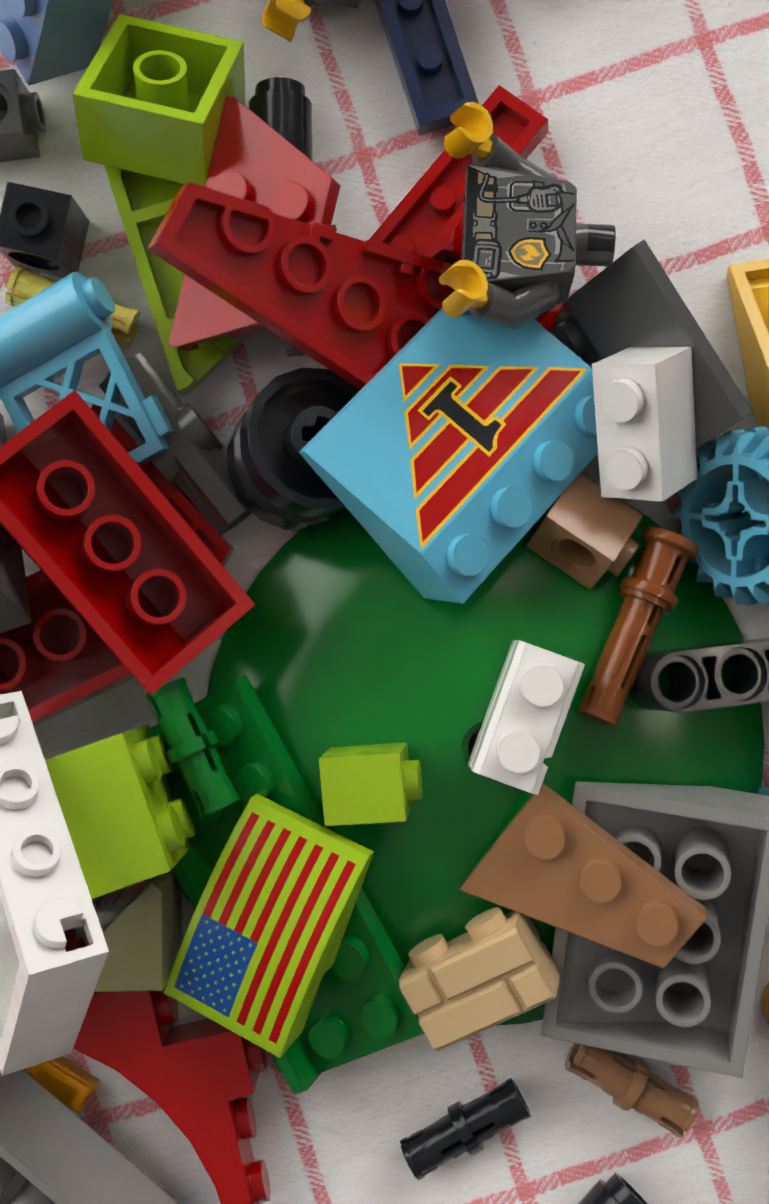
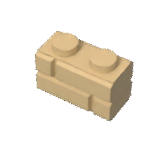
M494 907L470 920L465 926L466 933L447 942L442 934L434 935L417 944L408 953L410 959L398 980L399 988L414 1015H418L419 1024L434 1050L440 1051L556 999L560 981L559 968L545 943L541 942L540 935L529 916L516 911L503 914L500 907Z

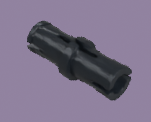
M509 1078L493 1090L465 1105L458 1101L447 1107L448 1115L409 1137L401 1139V1150L412 1173L420 1180L425 1175L438 1169L441 1165L466 1152L473 1156L484 1150L482 1143L510 1126L512 1127L522 1120L530 1118V1110L512 1078Z

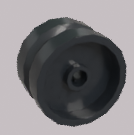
M301 367L276 376L255 397L248 410L237 422L227 447L228 476L239 499L260 520L283 530H313L335 521L347 510L344 504L299 453L360 391V389L329 369Z

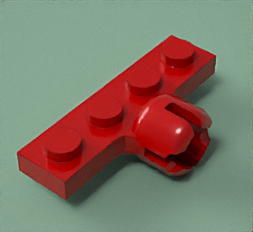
M500 85L482 104L491 116L493 122L492 134L498 136L525 159L528 158L548 134V119ZM444 150L370 239L440 261L450 260L458 262L461 260L467 164H474L472 160L473 153L468 154L464 158L457 159L451 157Z

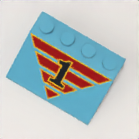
M442 307L299 453L423 598L463 604L598 454L592 368L535 319L519 328L511 329L474 315L450 317L445 314Z

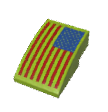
M255 794L249 800L233 829L201 895L175 959L164 994L281 1058L303 1032L321 979L335 961L374 851L259 794Z

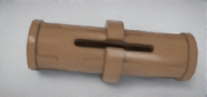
M574 1043L566 1059L565 1069L584 1080H588L601 1088L602 1091L611 1095L614 1105L624 1111L632 1108L640 1114H644L677 1137H682L684 1131L687 1132L697 1114L698 1100L650 1072L648 1063L638 1057L630 1060L615 1051Z

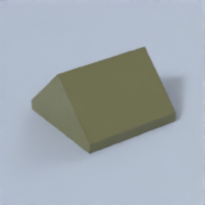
M173 870L154 877L102 930L109 953L94 992L163 991L183 941L182 891Z

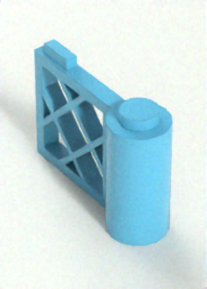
M78 271L72 272L1 315L0 398L18 433L34 421L23 397L41 387L60 392L59 401H61L76 390L84 401L102 407L99 419L109 431H111L116 412L135 419L146 441L145 444L128 453L138 465L170 449L164 436L173 432L174 429L157 396L151 395L145 399L112 334L110 314L115 312V305L110 293L96 277L88 279ZM99 353L102 354L111 372L105 398L77 389L84 362ZM65 374L63 384L53 381ZM120 394H122L127 406L118 403Z

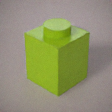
M407 742L331 747L319 758L325 826L404 822L413 808L412 801L422 800L420 761L409 760Z

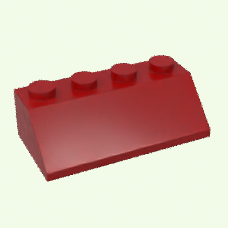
M76 390L0 446V524L149 695L157 691L255 606L254 602Z

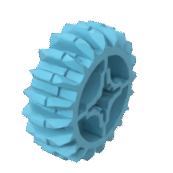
M765 426L747 428L746 431L743 429L727 431L724 435L718 436L717 440L708 441L705 445L698 447L697 479L677 492L682 498V504L670 511V513L681 519L682 529L677 534L690 539L700 549L696 559L687 561V563H697L699 565L696 582L714 583L715 597H734L737 605H753L756 603L769 605V429Z

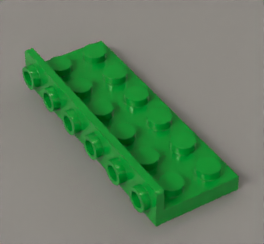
M246 675L194 703L208 732L214 730L219 743L215 744V748L240 800L200 818L197 807L192 799V794L185 779L182 777L177 763L173 764V772L166 774L174 800L179 798L185 800L195 828V836L188 838L191 848L172 869L179 881L182 894L191 903L194 911L233 829L249 800L255 794H259L330 830L329 826L324 825V817ZM160 724L150 728L152 736L161 734L166 742ZM362 887L335 961L321 979L303 1032L281 1058L272 1054L276 1067L283 1073L294 1094L307 1091L322 1072L424 1034L419 1024L418 1015H414L399 988L398 980L405 969V965Z

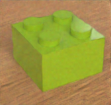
M119 14L72 93L83 160L180 184L191 182L205 187L226 96L235 97L245 105L244 42Z
M148 724L45 760L91 899L170 872L191 848L188 838L195 836V828L189 808L183 798L174 800L166 774L173 772V764L170 765L165 754L168 751L166 742L161 734L152 736Z

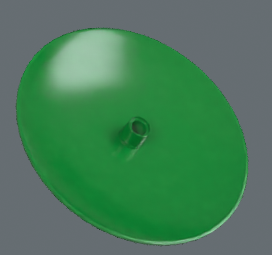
M555 501L469 598L461 604L423 598L347 509L335 521L313 530H300L285 543L258 574L246 592L255 606L225 631L211 671L207 696L245 675L248 677L323 817L319 758L329 748L407 742L409 760L420 761L422 800L412 801L413 808L406 821L329 826L331 831L374 851L362 888L405 967L410 959L408 953L425 939L442 934L446 942L467 932L465 926L470 920L494 907H500L503 914L513 911L459 890L465 878L532 795V793L475 773L468 765L470 759L468 751L469 739L482 726L512 640H520L585 664L552 758H545L543 762L548 767L543 783L571 805L573 803L576 781L712 786L758 794L763 778L764 758L761 702L682 713L645 709L637 705L628 695L617 727L603 724L577 711L624 601L620 596V584L624 577H631L645 544L640 538L644 528L648 526L662 528L647 515L643 514L644 516L630 536L639 546L624 569L617 577L606 571L590 590L526 547L556 503ZM697 563L686 564L674 593L679 599L676 608L671 610L670 614L662 615L647 653L744 641L742 633L723 597H715L714 584L696 582L699 569ZM728 659L721 668V678L726 688L731 685L734 677V670ZM665 666L658 676V686L662 695L667 697L673 688L674 678L672 671ZM531 918L540 935L541 942L545 943L552 956L556 927ZM545 1004L498 1025L524 1024L543 1020Z

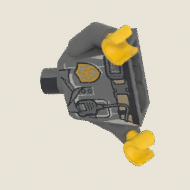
M467 102L450 115V121L458 127L446 135L444 140L445 150L451 157L457 159L464 158L468 154L473 153L472 160L474 164H467L461 260L452 265L438 278L441 285H448L456 291L442 302L445 314L450 317L474 315L501 326L516 329L568 300L576 265L611 267L615 253L616 229L615 225L576 223V186L569 181L557 179L547 171L520 156L498 136L492 134L493 122L488 111L476 102Z

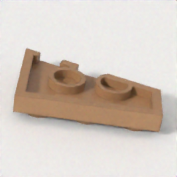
M542 783L539 794H532L465 878L459 889L661 968L666 967L707 919V910L703 905L544 783Z

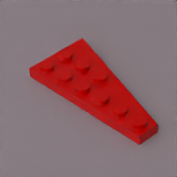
M191 182L186 183L179 189L147 250L360 390L443 307L442 302L456 291L448 285H441L438 279L453 264L373 239L362 241L336 233L337 228L316 221L304 223L272 213L268 206ZM563 303L556 305L554 309L535 318V320L551 332Z

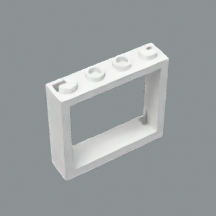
M22 691L0 695V1071L2 1076L72 1053L109 953ZM84 926L90 945L66 952L67 940L64 931Z

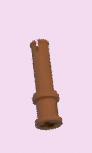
M645 527L640 538L645 543L631 577H624L619 587L621 589L620 596L624 599L619 615L605 643L588 689L585 691L582 701L577 708L579 713L613 727L618 726L620 716L625 707L624 704L635 683L637 673L644 661L662 615H668L671 610L676 608L679 599L674 593L687 561L696 559L700 550L698 545L690 539L659 527Z

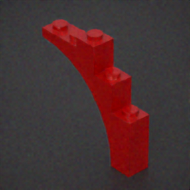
M74 928L64 931L67 940L66 952L87 946L82 937L76 938ZM166 986L163 991L94 992L73 1049L116 1070L162 1108L190 1141L216 1188L221 1204H263V1202L270 1201V1182L264 1160H254L250 1138L256 1137V1120L250 1097L240 1098L254 1094L260 1069L267 1067L266 1050L209 1018L173 1026L172 1023L178 1021L177 1000L164 994Z

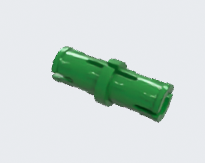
M179 678L162 685L152 695L145 694V698L149 702L170 748L165 754L170 765L177 763L182 777L185 779L192 794V799L197 807L200 818L240 800L215 748V744L219 743L214 730L208 732L193 702V697L187 687L185 678Z

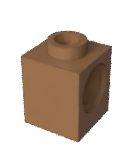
M580 473L558 498L526 547L591 590L606 571L617 577L629 562L639 546L630 536L644 515L619 498L601 497V487Z

